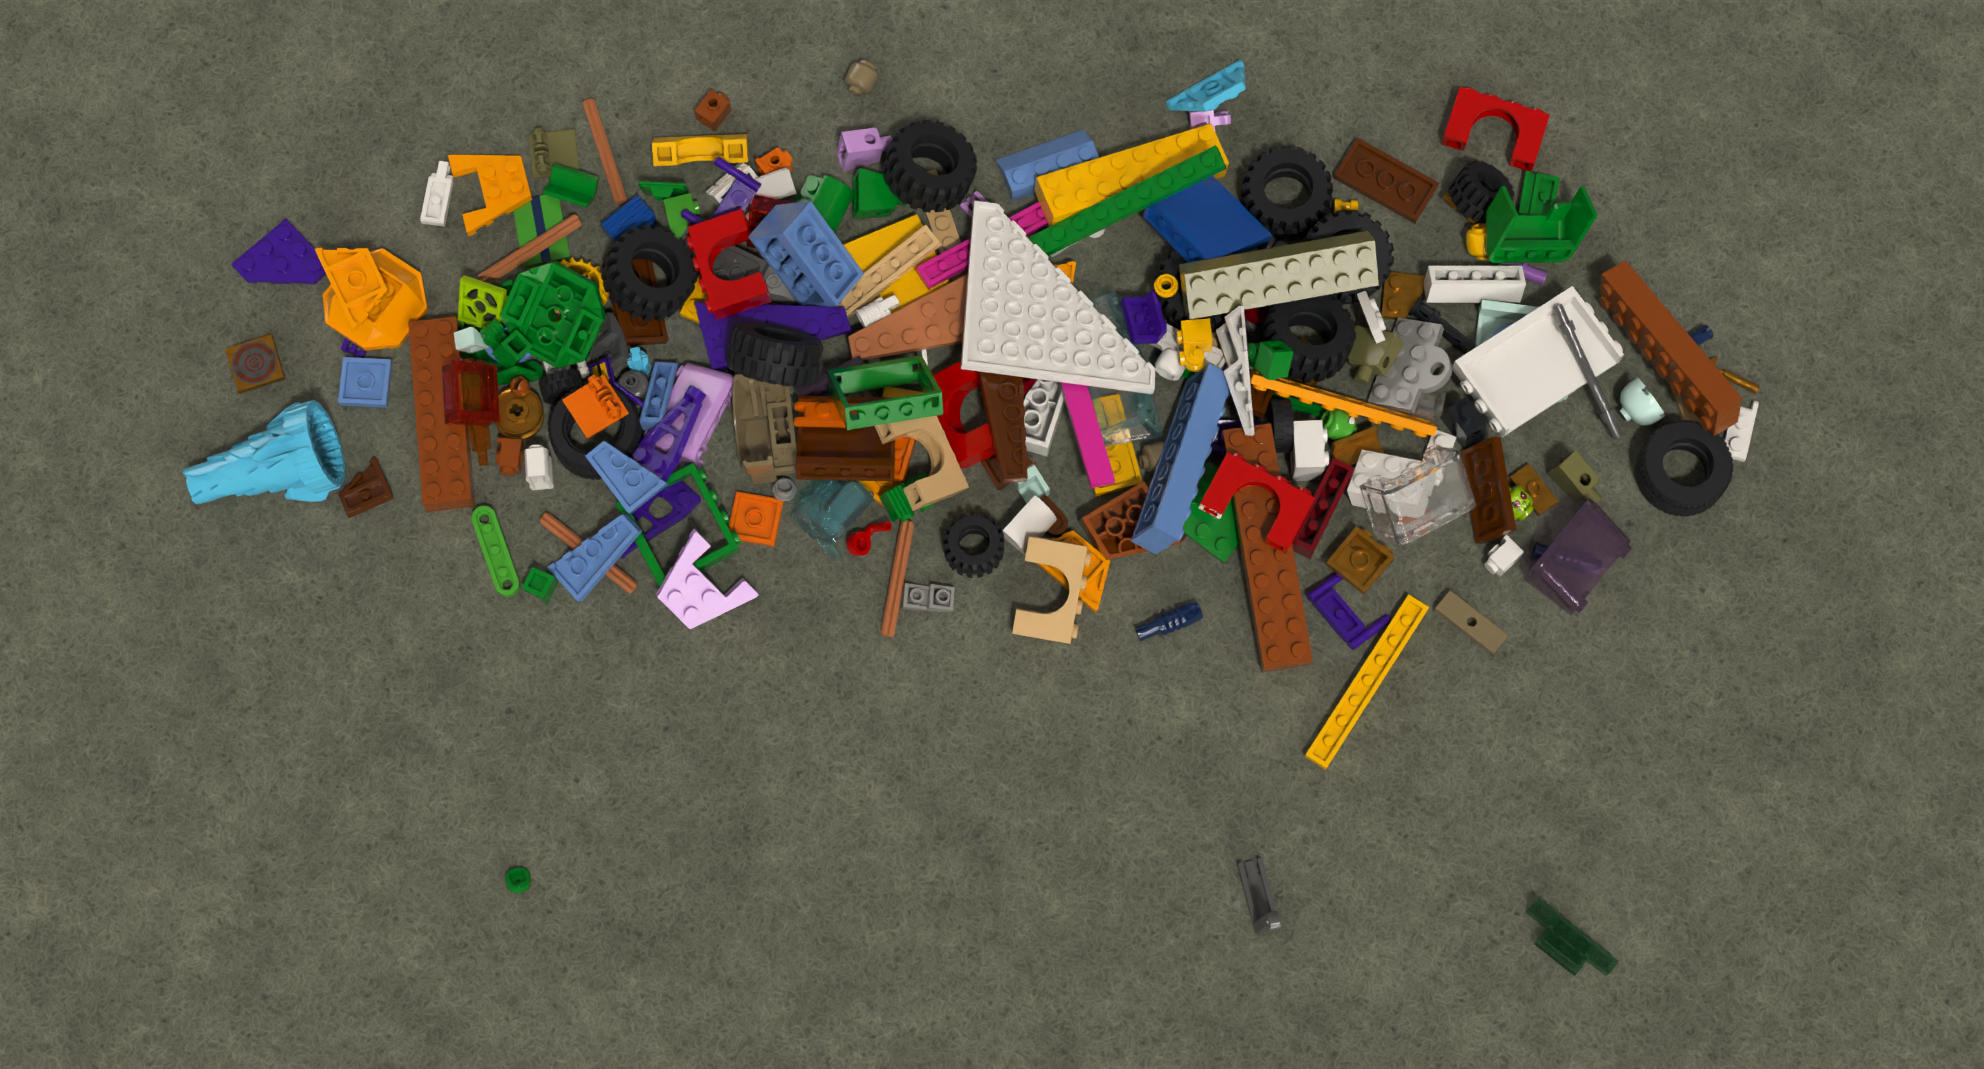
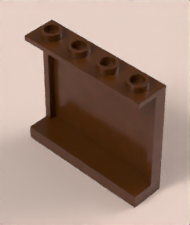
M799 396V402H833L831 396ZM845 397L848 403H866L891 399L887 397ZM799 412L798 417H804V412ZM875 426L851 430L836 427H798L796 479L894 481L895 440L882 444Z

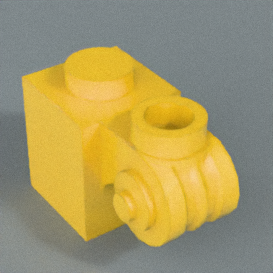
M1210 318L1181 321V329L1176 330L1177 345H1182V351H1179L1180 366H1185L1191 372L1200 371L1204 366V352L1212 351Z

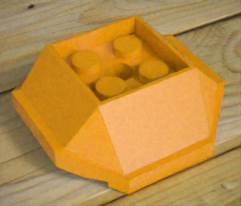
M381 248L371 251L370 254L389 293L356 331H353L331 284L322 294L326 325L365 351L400 347L409 336L408 322L420 321L428 311L422 274Z

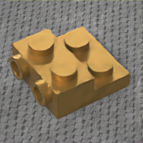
M1356 526L1325 565L1364 595L1393 562L1395 556L1387 545L1377 543L1369 531Z

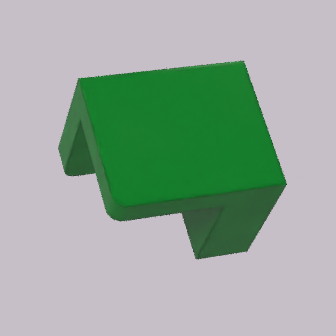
M532 567L521 589L540 598L544 604H548L558 582L554 576Z

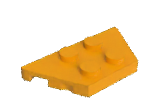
M316 248V254L353 331H356L389 293L368 248H356L354 250L347 248H337V250Z
M1074 530L1062 534L1059 538H1052V540L1087 545V551L1092 552L1090 565L1084 566L1083 575L1087 576L1085 591L1080 590L1079 600H1083V603L1096 613L1100 605L1110 560H1106L1097 549ZM1036 563L1069 591L1068 580L1061 570L1054 566Z

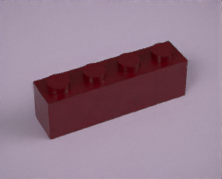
M1335 458L1332 459L1314 495L1315 499L1292 541L1294 552L1311 559L1355 470L1354 467Z

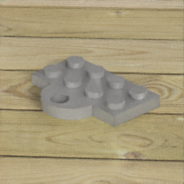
M1405 318L1397 319L1393 333L1398 335L1404 346L1385 376L1377 375L1368 403L1395 411L1414 414L1421 393L1437 391L1448 382L1452 374V362L1447 353L1438 347L1444 331L1442 324ZM1444 367V371L1440 375H1433L1436 368Z

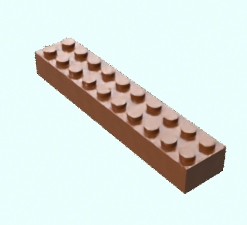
M1271 423L1254 425L1253 436L1245 435L1243 427L1222 431L1220 438L1224 458L1227 452L1230 454L1237 453L1246 459L1245 462L1253 466L1255 464L1261 465L1268 470V474L1274 477L1280 476ZM1257 486L1244 487L1234 494L1232 503L1261 673L1310 666L1313 659L1292 543L1286 554L1264 543L1277 518L1278 507L1276 500L1264 488Z

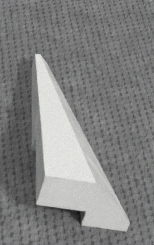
M1238 306L1224 317L1226 323L1219 327L1216 333L1228 364V368L1223 372L1245 435L1253 436L1254 422L1244 306Z

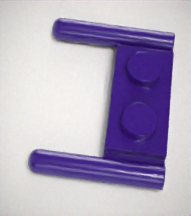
M717 157L714 160V165L734 177L736 181L711 219L742 209L744 212L762 185L721 157ZM687 209L681 212V217L693 225L704 222L703 219Z
M1334 573L1308 592L1306 596L1309 601L1314 603L1313 606L1342 640L1347 642L1349 648L1355 650L1391 622V617L1385 614L1372 625L1365 628L1363 622L1334 588L1331 589L1343 580L1338 574Z

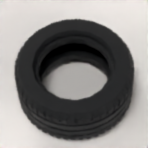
M581 385L579 388L575 387L569 393H565L560 398V401H557L556 405H554L549 417L548 435L556 457L567 470L574 473V475H579L581 478L600 480L601 476L585 457L588 452L579 450L571 443L570 434L572 426L576 421L562 401L565 397L582 388L583 385ZM614 387L613 390L629 414L619 419L622 429L620 437L613 446L631 457L639 443L643 440V429L634 403L625 393Z

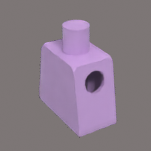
M876 128L841 132L836 152L842 171L879 162L882 151L889 149L892 137L890 135L880 137Z

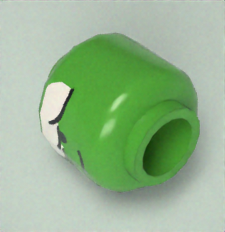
M1335 408L1334 411L1326 410L1320 419L1322 420L1323 428H1327V437L1335 441L1353 435L1357 431L1355 417L1341 409Z

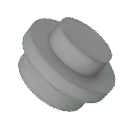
M788 478L777 480L772 487L773 496L780 501H790L796 495V486Z

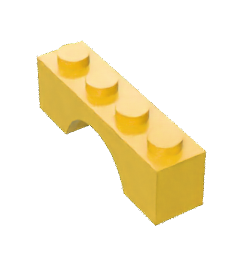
M748 134L654 138L652 141L653 166H672L692 161H714L717 157H721L728 163L748 162Z

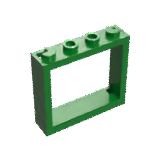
M922 355L827 370L829 393L847 430L943 415L942 392ZM919 363L918 369L913 370L912 364ZM836 376H840L841 381L838 382ZM919 382L924 392L849 405L844 396L846 393ZM857 410V414L852 415L850 411Z
M694 463L672 473L667 480L668 485L662 490L692 475L728 545L693 563L702 572L739 553L738 545L741 541L735 530L730 532L727 526L730 520L724 509L719 511L715 503L719 500L713 488L707 489L704 482L708 479L701 467L697 469ZM619 501L615 504L620 514H627L636 523L633 515L628 514ZM641 532L634 541L660 587L665 576Z

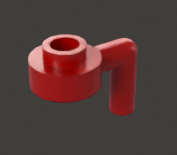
M889 521L869 523L863 531L852 532L847 538V549L853 556L866 555L871 548L870 537L874 532L890 531L892 528Z

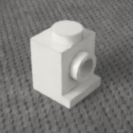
M1506 535L1503 537L1500 545H1495L1488 552L1490 557L1484 563V566L1490 573H1496L1500 577L1521 558L1524 551Z

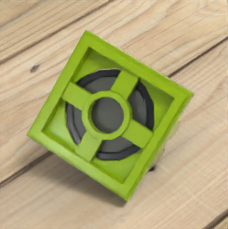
M464 275L460 278L457 320L479 328H484L491 320H497L504 326L500 314L508 298L507 289H504L493 280L480 281Z

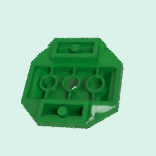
M557 261L519 273L500 314L509 334H512L517 329L534 346L528 352L529 354L555 368L587 360L606 319L598 283ZM555 309L560 311L561 319L556 317Z

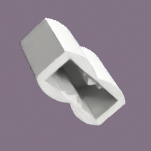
M542 445L529 446V449L524 450L525 474L529 488L531 490L553 489L552 457L549 456L548 449Z

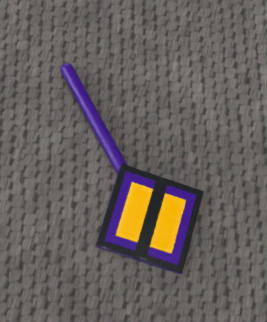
M609 355L587 364L590 376L596 375L600 377L604 375L611 386L621 390L639 406H644L641 400L615 382Z

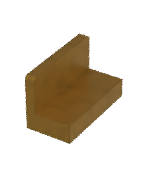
M1377 425L1333 442L1330 449L1333 458L1353 467L1357 465L1362 450L1384 454L1385 452L1377 437L1379 431Z

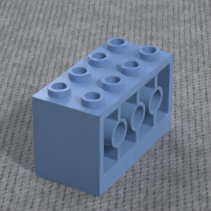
M811 201L775 205L748 236L800 306H838L864 275L863 271Z

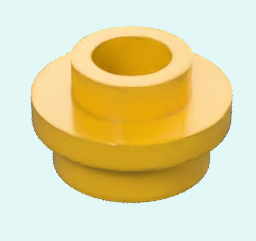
M1169 274L1160 275L1154 283L1155 292L1163 298L1172 297L1178 290L1177 279ZM1164 284L1171 286L1168 290L1162 288Z

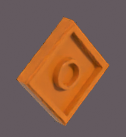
M736 491L728 527L730 532L735 530L740 541L775 547L784 501L773 497Z

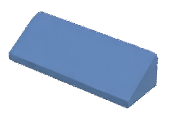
M654 363L639 421L643 430L654 428L666 416L678 363Z

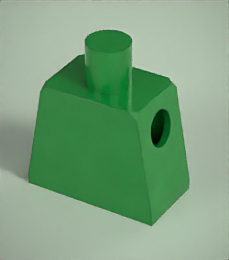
M859 168L853 176V219L888 217L894 212L896 205L906 206L907 203L903 204L898 200V195H893L890 191V185L887 186L884 174Z

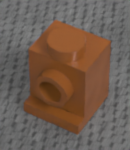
M497 437V443L501 450L496 452V464L500 468V474L509 477L514 476V473L521 474L525 447L522 439Z

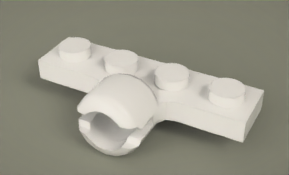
M1167 324L1166 334L1157 344L1150 345L1162 351L1155 363L1156 372L1167 380L1176 381L1180 379L1186 367L1180 366L1179 351H1182V345H1177L1176 330L1179 329ZM1212 346V351L1204 352V366L1210 363L1224 370L1227 362L1223 350Z

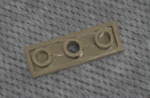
M1451 590L1434 610L1492 656L1509 636ZM1472 620L1475 626H1469L1467 621Z

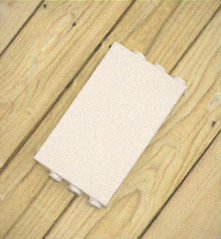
M1573 286L1458 358L1452 366L1453 372L1461 381L1460 384L1464 392L1473 397L1477 410L1487 416L1491 429L1495 433H1499L1502 438L1587 383L1566 335H1562L1559 328L1560 322L1553 309L1554 306L1562 304L1569 320L1573 321L1576 328L1574 331L1595 377L1618 364L1624 355L1621 345L1616 340L1613 341L1608 334L1606 325L1602 321H1598L1592 306L1583 301Z

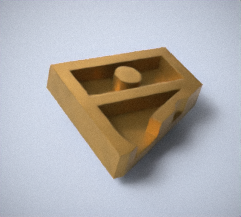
M1391 272L1384 282L1382 318L1406 319L1408 313L1424 291L1423 283L1425 276Z

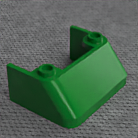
M1501 186L1486 212V253L1492 263H1559L1571 258L1598 216L1585 186H1580L1571 202H1558L1554 204L1547 215H1518L1506 186Z

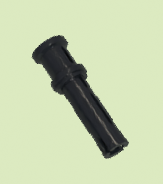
M1420 298L1408 313L1409 316H1415L1423 322L1442 324L1444 327L1442 337L1463 352L1464 355L1476 345L1442 319L1438 310L1434 311L1426 305L1423 298Z

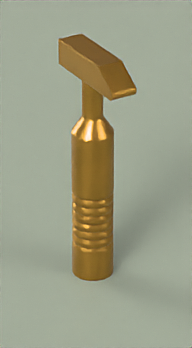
M1718 356L1710 359L1714 365ZM1717 368L1729 382L1745 388L1754 394L1757 393L1760 385L1729 370Z

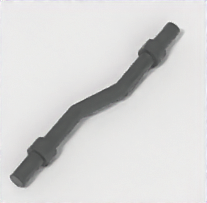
M1558 304L1553 309L1560 322L1559 328L1562 335H1566L1601 411L1599 415L1602 422L1607 424L1613 439L1620 438L1622 434L1615 420L1617 417L1613 408L1609 407L1574 331L1576 329L1572 320H1569L1563 305Z

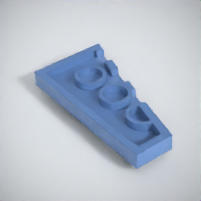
M621 514L600 529L593 537L587 538L580 546L573 551H569L562 556L563 558L556 563H552L547 568L577 601H583L640 535L642 530L627 514Z

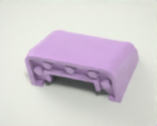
M688 362L685 366L681 365L676 374L678 379L673 386L666 415L684 397L690 385L706 394L679 461V464L685 467L694 463L698 469L703 463L700 459L703 452L706 453L708 449L707 444L727 406L730 407L732 404L734 376ZM681 413L671 424V428L680 431L687 415ZM649 429V430H646V431H645V434H644V436H643V439L647 436V434H648L652 429ZM670 433L665 434L656 443L655 449L663 454H667L674 443V436Z

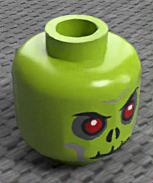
M1515 485L1511 488L1509 487L1515 520L1522 521L1534 509L1532 506L1533 497L1522 486Z

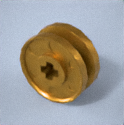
M508 388L495 398L492 405L494 423L498 431L506 438L527 440L541 430L545 420L542 404L538 396L531 390L523 397H516ZM520 411L521 415L515 416V412Z

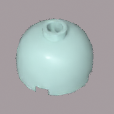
M1636 377L1623 388L1620 394V402L1623 408L1619 411L1627 422L1632 419L1637 425H1652L1666 415L1652 394L1644 388L1646 386Z

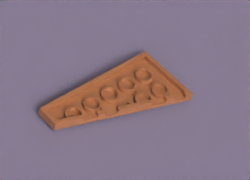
M968 274L848 336L852 362L963 343Z

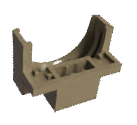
M741 374L735 375L732 387L733 420L737 455L741 470L747 475H751L753 484L776 482L777 475L796 473L797 440L789 386L760 382L744 377Z

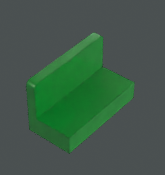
M555 163L552 166L550 182L543 189V194L582 207H588L596 197L600 177Z

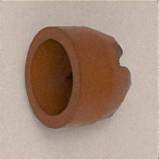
M516 376L510 381V390L514 396L523 397L528 394L530 385L526 378ZM518 382H520V384H519V386H518V388H517V390H516L515 387H516V385L518 384Z

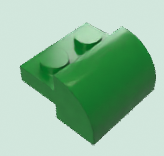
M808 175L795 203L811 201L832 231L836 233L853 198V191L833 177L824 175L823 178Z

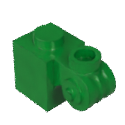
M491 320L480 330L483 342L494 350L492 354L506 369L514 367L534 346L517 329L508 336L504 333V326L499 321Z
M1281 340L1250 343L1247 346L1248 359L1251 361L1250 366L1259 371L1265 379L1277 380V378L1288 377L1294 351Z

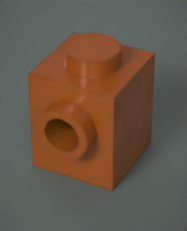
M710 90L694 110L696 120L715 132L731 112L729 98L721 92L717 94Z

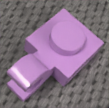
M1214 110L1206 112L1189 111L1190 130L1212 124L1215 130V125L1231 124L1228 110L1214 113Z

